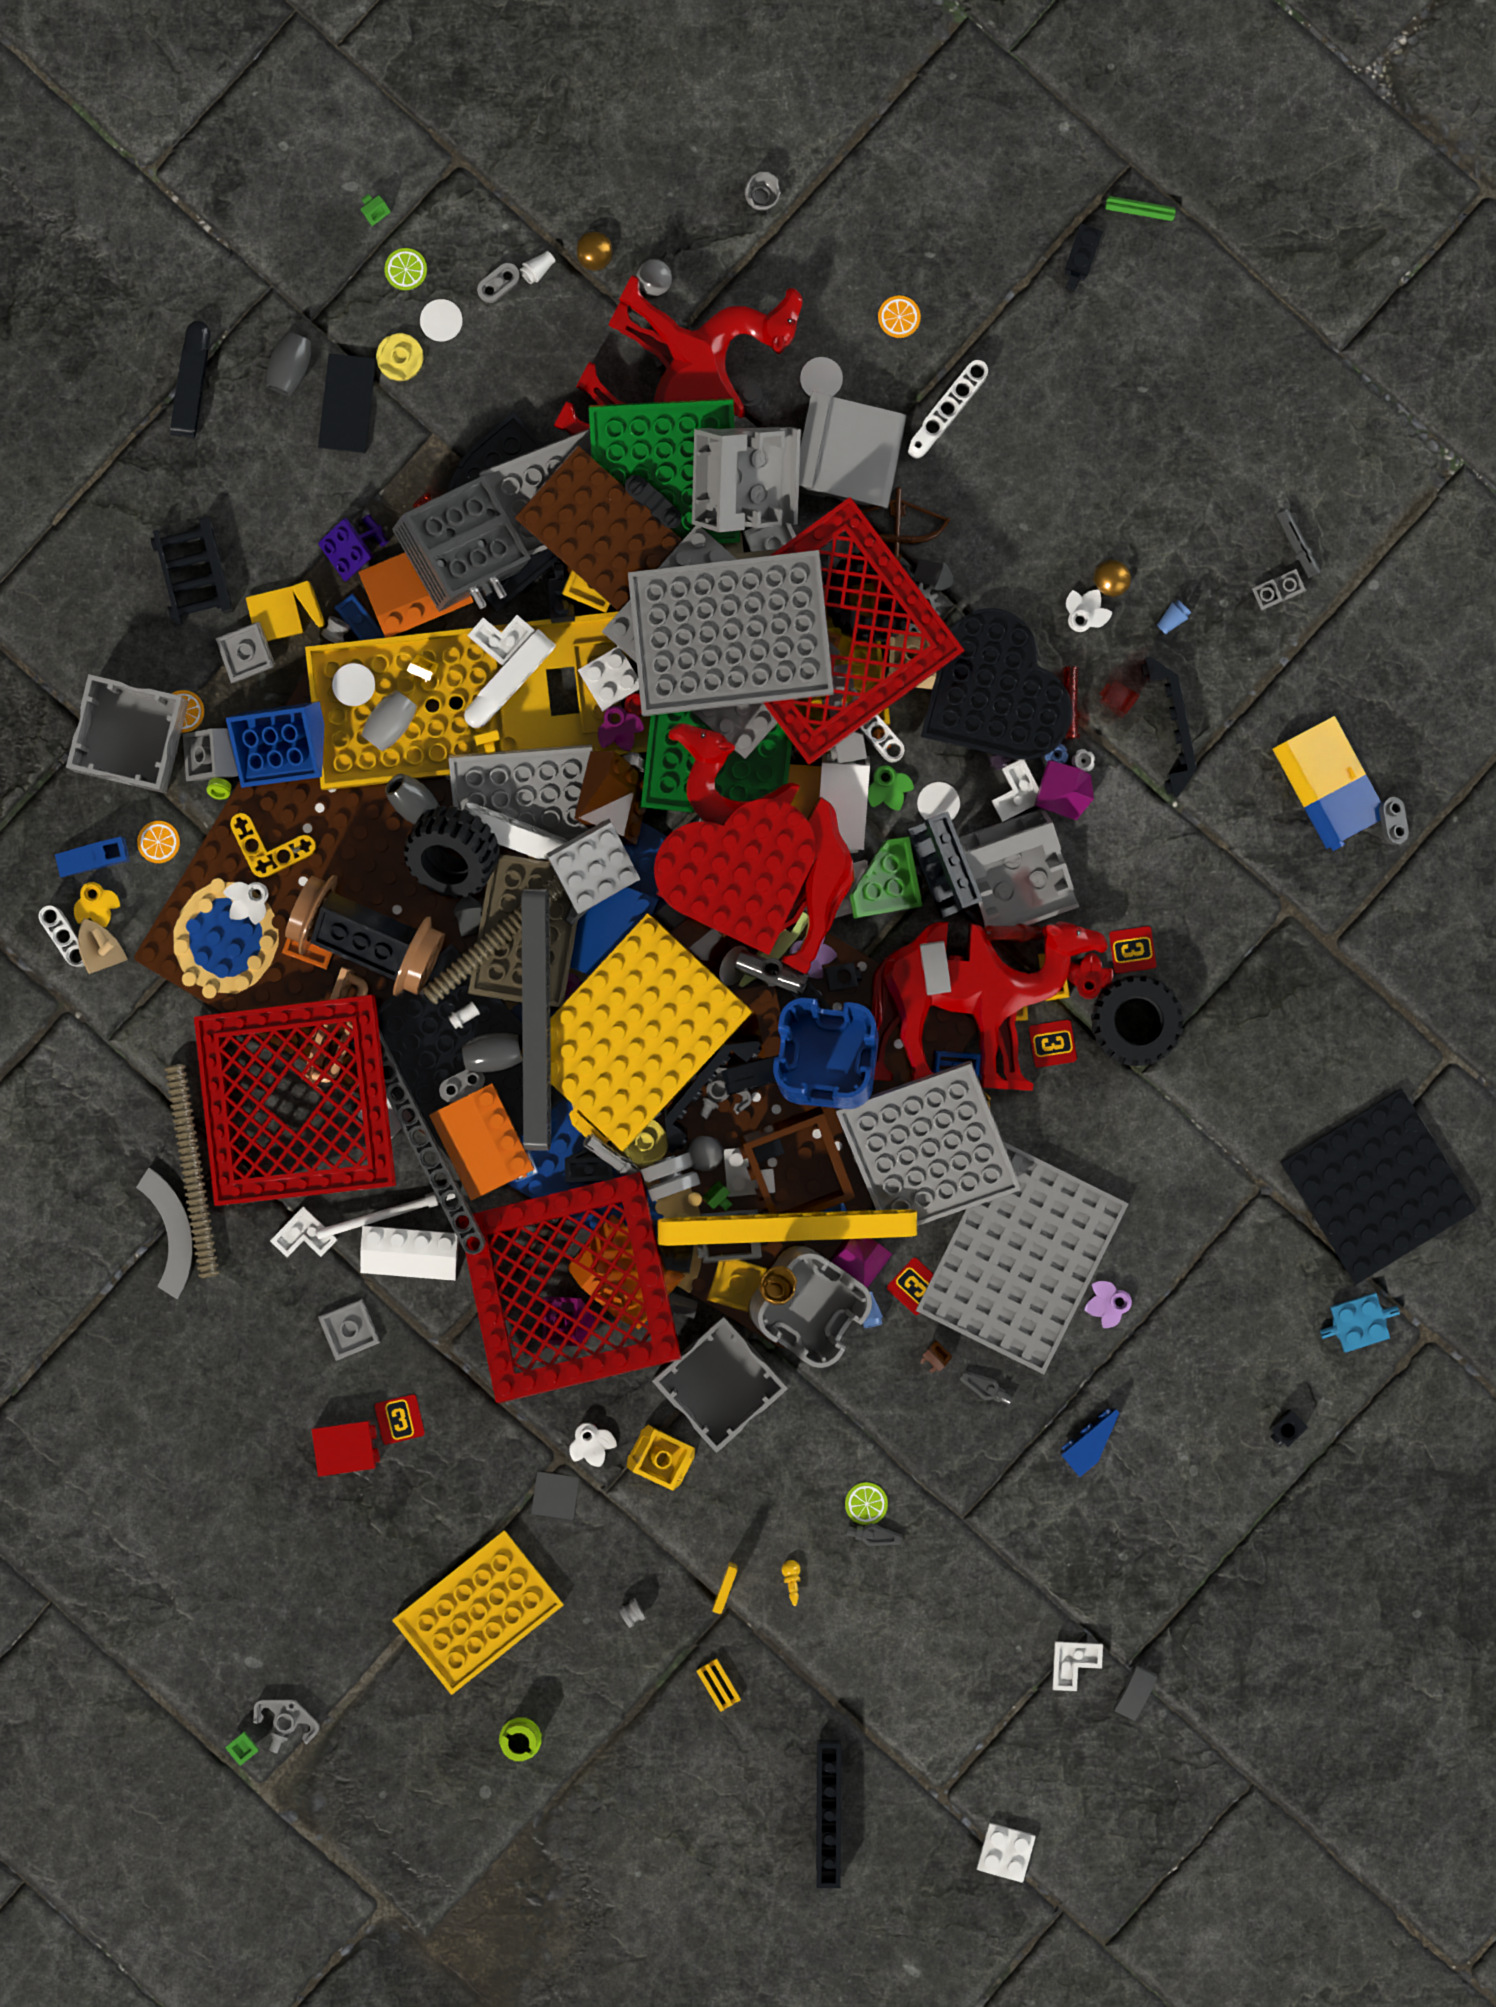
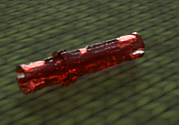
M987 925L984 929L985 932H991V934H985L986 940L989 941L1015 940L1016 942H1026L1027 940L1038 941L1042 937V934H1035V932H1042L1041 927L1037 925Z

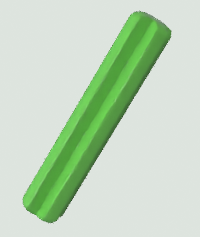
M1108 196L1106 200L1107 210L1173 221L1175 218L1176 209L1174 207Z

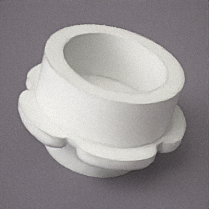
M1080 749L1072 757V765L1083 771H1091L1095 765V757L1092 752Z

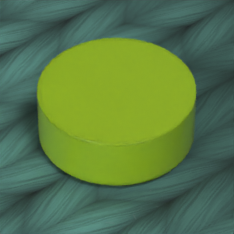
M212 778L208 782L207 793L215 799H226L230 796L232 786L225 779Z

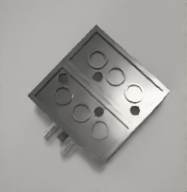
M484 475L404 513L392 528L439 612L470 596H473L480 609L484 608L487 604L480 591H483L484 595L488 596L492 593L490 586H493L500 599L504 598L507 594L500 581L518 573L531 559Z

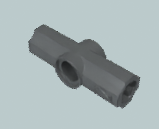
M745 950L740 952L735 965L736 971L760 979L767 986H779L800 995L804 992L809 978V974L805 975L796 969L785 966L776 958L767 959ZM774 969L778 973L776 975H769L766 971Z

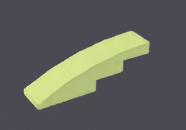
M802 913L792 932L785 929L779 934L770 955L759 950L756 955L767 959L776 958L779 960L808 923L807 914ZM745 974L738 986L743 988L756 978Z

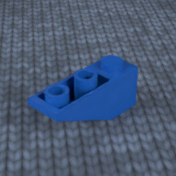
M123 837L108 839L55 854L60 878L130 862L126 841Z
M1107 1408L1098 1416L1100 1420L1093 1426L1089 1423L1080 1431L1081 1436L1075 1441L1070 1439L1061 1447L1063 1451L1060 1455L1079 1477L1098 1463L1119 1415L1117 1409L1113 1408L1110 1410Z

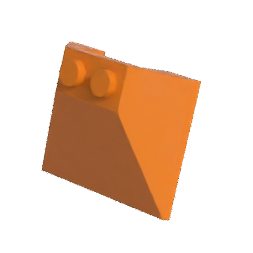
M613 1214L608 1219L615 1225L619 1221ZM605 1222L597 1233L608 1239L614 1227ZM622 1223L620 1228L629 1233L628 1227ZM617 1231L611 1242L622 1248L628 1236ZM595 1236L588 1248L599 1253L605 1242ZM630 1242L625 1251L634 1256ZM609 1245L602 1256L613 1262L619 1251ZM586 1251L579 1262L590 1268L596 1256ZM622 1254L616 1265L627 1271L633 1259ZM660 1255L669 1295L685 1275L680 1272L666 1271ZM600 1259L593 1271L603 1277L610 1265ZM571 1262L567 1269L579 1286L592 1296L601 1279ZM635 1265L630 1274L639 1279ZM614 1268L607 1280L618 1285L624 1274ZM627 1277L621 1289L632 1294L638 1283ZM604 1283L598 1294L608 1300L615 1288ZM640 1288L635 1298L643 1302ZM618 1292L612 1303L622 1309L629 1297ZM597 1297L595 1298L598 1303L603 1307L605 1306V1302ZM633 1300L626 1312L636 1318L643 1306ZM611 1306L607 1309L616 1318L620 1313ZM646 1311L640 1319L643 1323L647 1321ZM625 1315L621 1318V1321L632 1325L634 1322ZM637 1324L635 1328L640 1329L642 1326Z

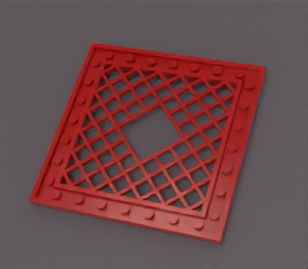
M851 497L847 498L770 555L819 550L821 555L831 556L829 568L821 567L822 572H828L826 585H823V589H825V606L856 611L850 656L830 654V658H832V678L833 676L846 678L844 690L834 689V693L844 694L842 707L828 705L830 695H826L825 705L811 703L812 697L808 698V702L791 699L763 703L808 765L964 652L963 647ZM846 532L849 537H844L840 535ZM837 540L850 542L848 554L835 552ZM833 541L831 552L821 550ZM853 543L863 556L852 555ZM834 556L847 558L846 571L832 569ZM851 559L864 561L862 573L849 571ZM868 563L877 575L866 574ZM832 573L845 575L843 588L830 586ZM848 576L862 577L860 590L847 588ZM865 578L878 580L877 593L863 591ZM882 582L892 595L880 593ZM829 590L842 592L840 604L827 602ZM846 592L859 594L857 607L844 605ZM863 595L876 597L874 609L861 607ZM879 597L893 599L891 612L878 610ZM896 601L906 614L895 612ZM860 611L873 613L872 626L858 624ZM877 614L890 616L888 628L875 627ZM894 616L907 618L905 631L892 629ZM910 620L920 633L909 632ZM857 628L871 630L869 643L856 641ZM874 631L888 633L886 645L873 643ZM891 633L904 635L903 648L889 646ZM908 636L921 637L920 650L906 648ZM926 640L930 646L923 650L924 641ZM855 645L868 647L866 659L853 658ZM872 647L885 649L883 662L870 660ZM889 650L902 652L900 664L887 663ZM905 652L918 654L904 664ZM835 659L849 661L847 674L834 672ZM852 662L866 663L864 676L850 674ZM869 664L882 666L881 679L867 677ZM886 667L899 668L884 679ZM850 678L863 680L861 693L848 691ZM866 681L878 682L877 685L865 693ZM847 695L859 697L845 707ZM795 704L807 706L805 718ZM811 707L824 709L822 721L809 720ZM828 709L840 711L826 721ZM809 724H815V725H821V726H819L817 729L813 730L812 727H811Z
M375 995L194 1017L214 1206L396 1186ZM345 1022H352L353 1029L349 1027ZM337 1024L332 1032L323 1025ZM315 1026L310 1035L301 1029ZM342 1026L351 1033L344 1043L335 1036ZM293 1029L287 1038L279 1032L280 1030ZM319 1029L328 1035L322 1046L312 1039ZM270 1032L265 1041L256 1033ZM297 1032L306 1038L300 1048L291 1042V1039ZM249 1034L243 1043L234 1037ZM274 1035H277L284 1041L277 1051L268 1044ZM252 1037L262 1044L255 1054L246 1047ZM353 1038H354L355 1052H353V1051L348 1047L349 1043L352 1041ZM230 1040L239 1046L233 1057L224 1050ZM331 1040H334L341 1046L335 1056L325 1050ZM309 1042L319 1049L312 1059L303 1052ZM287 1045L296 1052L290 1062L280 1055ZM264 1048L274 1054L268 1064L258 1057ZM344 1050L354 1057L347 1067L337 1060ZM242 1051H245L252 1057L245 1067L236 1060ZM322 1053L331 1060L325 1069H322L315 1063ZM224 1056L230 1060L226 1066ZM299 1056L308 1062V1065L302 1072L293 1066ZM277 1058L287 1065L280 1075L271 1068ZM255 1061L264 1068L258 1077L249 1071ZM233 1063L242 1070L236 1080L226 1073ZM334 1063L343 1070L337 1080L328 1074ZM355 1063H357L358 1077L350 1071ZM312 1066L321 1073L315 1083L305 1076ZM289 1069L294 1071L324 1097L298 1133L263 1105ZM267 1072L276 1078L270 1088L261 1081ZM245 1074L254 1081L248 1091L239 1084ZM347 1074L356 1081L349 1091L340 1084ZM324 1077L334 1084L327 1094L318 1087ZM227 1080L232 1083L229 1089L227 1088ZM257 1085L267 1092L261 1101L251 1094ZM358 1086L361 1101L353 1095ZM337 1087L346 1094L340 1104L330 1097ZM235 1088H238L245 1094L238 1104L229 1097ZM248 1098L257 1105L251 1114L242 1108V1105ZM349 1098L359 1105L352 1115L343 1108ZM327 1100L336 1107L330 1117L321 1111ZM229 1103L235 1107L231 1114ZM260 1108L269 1115L263 1125L254 1118ZM361 1109L363 1124L356 1119V1116L361 1111ZM238 1111L247 1118L241 1128L232 1121ZM340 1111L349 1118L342 1128L333 1121ZM317 1114L326 1120L320 1131L311 1124ZM272 1119L282 1126L275 1136L266 1129ZM250 1122L259 1128V1131L253 1138L244 1131ZM352 1122L361 1128L355 1139L346 1132ZM330 1124L339 1131L333 1141L323 1134ZM232 1127H233L236 1131H238V1132L235 1134L234 1137H233V1134H232ZM307 1127L317 1134L310 1144L301 1137ZM285 1129L294 1136L288 1146L279 1140ZM263 1132L272 1139L266 1148H263L256 1142ZM363 1134L365 1135L366 1148L358 1142ZM240 1135L250 1142L244 1151L234 1144ZM342 1135L352 1142L345 1152L336 1145ZM319 1138H322L329 1144L323 1154L313 1147ZM297 1140L307 1147L300 1157L291 1150ZM275 1143L284 1149L278 1160L269 1153ZM253 1145L262 1152L256 1162L246 1155ZM354 1146L364 1153L358 1162L348 1155ZM332 1148L342 1155L335 1165L326 1158ZM234 1150L240 1155L236 1161ZM310 1151L319 1157L313 1167L304 1161V1158ZM288 1153L297 1160L291 1170L281 1163ZM265 1156L275 1163L268 1173L259 1166ZM243 1158L252 1165L246 1175L237 1168ZM367 1158L368 1165L361 1166V1164ZM345 1159L353 1165V1167L339 1168ZM322 1162L331 1168L316 1171ZM300 1164L309 1171L294 1173ZM278 1166L287 1173L271 1176ZM256 1169L264 1175V1177L250 1178Z
M641 1172L473 1213L485 1238L486 1245L480 1253L469 1254L465 1252L496 1403L499 1404L682 1359ZM623 1202L624 1210L615 1204ZM608 1206L603 1216L593 1211L594 1209ZM613 1207L623 1213L617 1225L606 1219ZM585 1212L580 1222L570 1216ZM590 1213L600 1219L594 1230L584 1225ZM467 1216L458 1217L460 1228L466 1229L469 1225V1219ZM562 1218L561 1222L557 1227L547 1222L550 1220ZM567 1219L577 1224L571 1236L561 1231ZM625 1219L629 1233L620 1228ZM604 1222L614 1227L608 1239L597 1233ZM540 1223L534 1233L525 1228L526 1226ZM544 1225L555 1230L548 1242L538 1236ZM581 1227L591 1233L585 1245L574 1239ZM517 1229L512 1238L501 1233ZM522 1230L532 1236L526 1247L516 1242ZM617 1231L628 1236L622 1248L611 1242ZM558 1233L569 1239L562 1251L552 1245ZM495 1234L489 1243L488 1236ZM472 1236L469 1238L468 1246L470 1249L477 1250L479 1248L480 1241L477 1237ZM499 1236L509 1241L503 1253L493 1247ZM595 1236L605 1242L599 1253L588 1248ZM535 1239L546 1245L539 1256L529 1250ZM572 1242L582 1247L576 1259L566 1254ZM630 1242L634 1256L625 1251ZM513 1244L523 1250L517 1261L506 1256ZM609 1245L619 1251L613 1262L602 1256ZM549 1248L560 1253L553 1265L543 1259ZM491 1250L496 1254L500 1255V1258L496 1262L495 1266L493 1264ZM586 1251L596 1256L590 1268L579 1262ZM527 1253L537 1259L530 1270L520 1265ZM622 1254L633 1259L627 1271L616 1265ZM563 1256L601 1279L577 1320L539 1297V1294ZM504 1259L514 1264L508 1276L497 1270ZM600 1259L610 1265L603 1277L593 1271ZM540 1262L550 1267L544 1279L534 1274ZM635 1265L639 1279L630 1274ZM517 1268L528 1273L521 1285L511 1279ZM614 1268L624 1274L618 1285L607 1280ZM496 1274L505 1279L500 1288H498ZM531 1276L542 1282L535 1294L525 1288ZM627 1277L638 1283L632 1294L621 1289ZM508 1282L519 1288L512 1299L502 1293ZM604 1283L615 1288L608 1300L598 1294ZM640 1288L643 1302L635 1298ZM522 1291L532 1296L526 1308L516 1302ZM618 1292L629 1297L622 1309L612 1303ZM500 1296L510 1302L504 1312ZM596 1297L606 1303L600 1314L589 1309ZM536 1299L546 1305L540 1317L529 1311ZM633 1300L643 1306L636 1318L626 1312ZM513 1305L524 1311L517 1322L507 1317ZM609 1306L620 1312L614 1323L603 1318ZM550 1308L560 1314L554 1325L543 1320ZM645 1311L648 1325L640 1321ZM586 1312L597 1317L590 1329L580 1323ZM527 1314L537 1319L531 1331L521 1326ZM623 1315L634 1321L627 1332L617 1326ZM564 1317L574 1323L568 1334L557 1329ZM505 1320L515 1325L509 1336ZM601 1320L611 1326L604 1338L594 1332ZM541 1323L551 1328L545 1340L534 1334ZM637 1324L648 1330L641 1341L631 1335ZM577 1326L588 1332L582 1343L571 1337ZM518 1328L528 1334L522 1346L512 1340ZM614 1329L625 1335L618 1347L608 1341ZM554 1332L565 1337L558 1349L548 1343ZM591 1335L602 1341L595 1352L585 1346ZM651 1335L652 1341L646 1342L648 1337ZM532 1337L542 1343L536 1354L526 1349ZM628 1338L638 1343L635 1345L623 1347ZM569 1340L579 1346L572 1358L562 1352ZM510 1343L519 1348L514 1358ZM605 1344L615 1349L600 1353ZM546 1346L556 1352L550 1363L539 1357ZM583 1349L591 1354L590 1356L578 1358ZM523 1351L533 1357L527 1369L516 1363ZM559 1355L569 1360L554 1364ZM537 1360L545 1365V1367L532 1369ZM515 1366L523 1372L516 1373Z

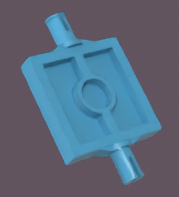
M1373 1292L1329 1306L1333 1316V1326L1320 1329L1319 1331L1322 1339L1336 1335L1341 1342L1343 1352L1346 1353L1390 1339L1386 1326L1387 1318L1400 1315L1397 1305L1383 1309L1380 1306L1377 1294Z

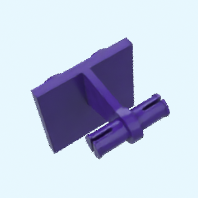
M370 514L362 519L369 531L358 535L347 518H344L318 543L345 582L373 557L363 541L374 536L380 547L389 543V540L381 531L383 528L381 525L376 524Z

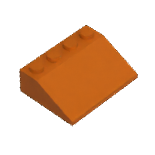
M405 552L358 572L385 638L392 637L474 602L472 596L439 612Z
M493 1083L429 1115L470 1201L535 1170Z

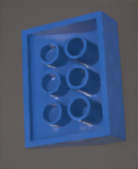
M320 701L241 712L226 718L241 788L322 777L325 724Z
M626 887L592 906L578 920L570 968L591 975L647 913L653 916L659 900Z

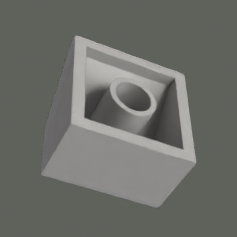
M212 728L183 734L186 781L210 780L212 778L224 779L238 776L228 729Z

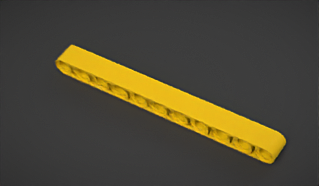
M913 1209L658 1219V1244L665 1246L911 1237L917 1235V1210Z

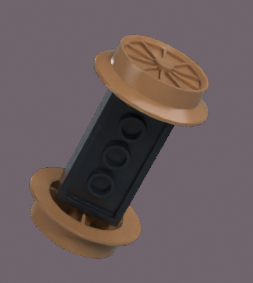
M332 875L326 881L311 876L294 905L285 932V937L298 942L299 954L303 955L311 944L395 980L393 995L395 996L404 989L418 995L435 966L445 938L444 933L432 928L431 917L427 916L420 927L415 929L336 894L337 875Z

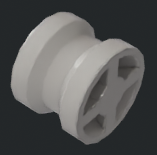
M330 616L328 626L322 630L321 635L333 643H343V636L349 632L351 627L343 620Z
M635 1598L631 1599L626 1606L621 1605L618 1607L622 1618L629 1628L633 1627L636 1621L646 1619L643 1610Z

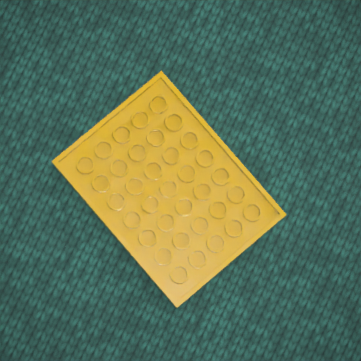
M647 913L550 1018L551 1084L621 1151H624L753 1011L650 913Z

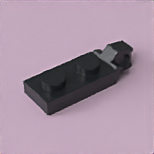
M1080 223L1065 267L1064 275L1070 276L1066 289L1075 292L1078 281H1085L1103 231Z
M563 562L554 563L555 575L549 576L548 580L551 623L574 622V599L561 594L570 574H564Z

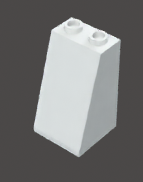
M825 753L822 755L819 798H824L834 807L839 833L847 844L850 853H857L859 850H864L870 756H867L866 759L837 763L836 759L831 758V754Z

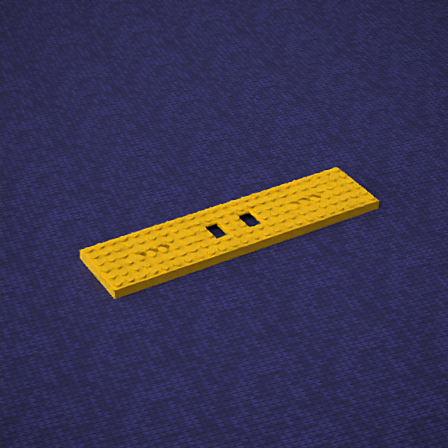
M865 583L863 591L875 592L874 583ZM861 584L852 585L850 589L860 590ZM849 593L851 606L857 607L859 594ZM863 595L861 607L874 609L875 596ZM825 606L828 631L842 636L838 646V650L841 652L838 655L849 657L852 637L849 635L846 637L841 633L839 627L836 628L834 626L831 616L828 615L827 606ZM860 611V615L873 618V613ZM618 612L575 616L574 622L551 623V619L526 622L535 631L539 629L548 639L556 644V647L500 710L481 728H473L466 723L464 718L465 710L503 666L468 637L473 628L305 647L311 702L320 701L325 724L322 777H320L321 789L331 790L388 783L397 774H405L416 780L450 776L449 755L485 753L484 744L476 745L474 735L498 730L500 737L499 740L493 741L496 752L592 744L593 751H614L620 756L628 755V752L646 754L650 716L639 717L643 723L644 730L634 733L635 742L631 751L621 749L615 742L606 748L601 747L598 740V729L605 722L604 714L606 710L602 712L578 672L580 668L617 647L614 642L602 633V630ZM508 624L494 625L501 633L508 626ZM875 641L874 644H881V642ZM855 645L853 658L866 659L868 647ZM872 647L870 660L883 662L882 649ZM622 650L627 660H633ZM416 655L439 664L435 674L425 686H421L422 677L417 675L413 681L409 680L411 672L408 671V668ZM835 659L834 666L848 664L849 661ZM852 662V675L864 676L866 663ZM351 663L365 666L371 671L375 679V690L372 697L366 703L359 706L343 704L336 698L332 689L335 673L342 666ZM869 664L867 677L881 679L882 666ZM574 667L580 713L551 716L546 670ZM853 679L854 689L861 693L863 680ZM866 681L865 693L877 685L878 682ZM397 690L416 704L417 709L412 722L401 738L382 752L361 736L370 713L377 704L387 695ZM847 695L846 703H849L853 700L851 695ZM825 696L812 697L811 703L822 704L821 698ZM453 697H460L463 700V706L458 710L452 709L449 705ZM800 698L797 701L808 702V698ZM434 699L439 702V709L436 712L427 711L426 703L429 700ZM620 701L613 706L622 707V702ZM796 705L805 718L807 706ZM811 707L809 720L822 721L823 708ZM886 708L878 716L887 726H890L889 708ZM827 711L826 721L829 720L828 711ZM618 713L613 715V721L618 722L620 720ZM809 724V725L812 727L813 730H815V729H817L819 726H821V725Z

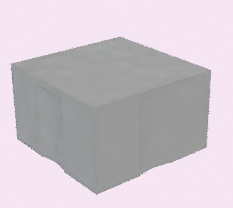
M88 674L80 707V721L73 736L66 768L77 773L167 794L189 701L182 696L149 688H134L119 681Z
M725 1315L720 1317L681 1352V1360L670 1362L652 1380L674 1407L687 1416L693 1428L716 1453L741 1432L750 1419L763 1412L788 1389L787 1384Z

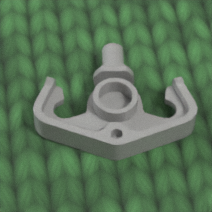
M718 1067L716 1077L707 1085L706 1091L709 1098H703L704 1106L699 1113L701 1117L708 1119L712 1110L719 1108L716 1102H722L729 1096L726 1093L721 1071L728 1068ZM748 1090L736 1093L743 1098L742 1102L736 1103L733 1108L736 1114H739L750 1105L752 1096Z
M263 1699L254 1705V1723L262 1722L264 1718L261 1713L263 1708H269L275 1714L273 1726L276 1732H271L273 1739L269 1748L271 1752L278 1754L281 1744L288 1740L285 1735L293 1732L298 1723L310 1726V1731L304 1733L302 1738L306 1745L320 1730L318 1721L296 1700Z

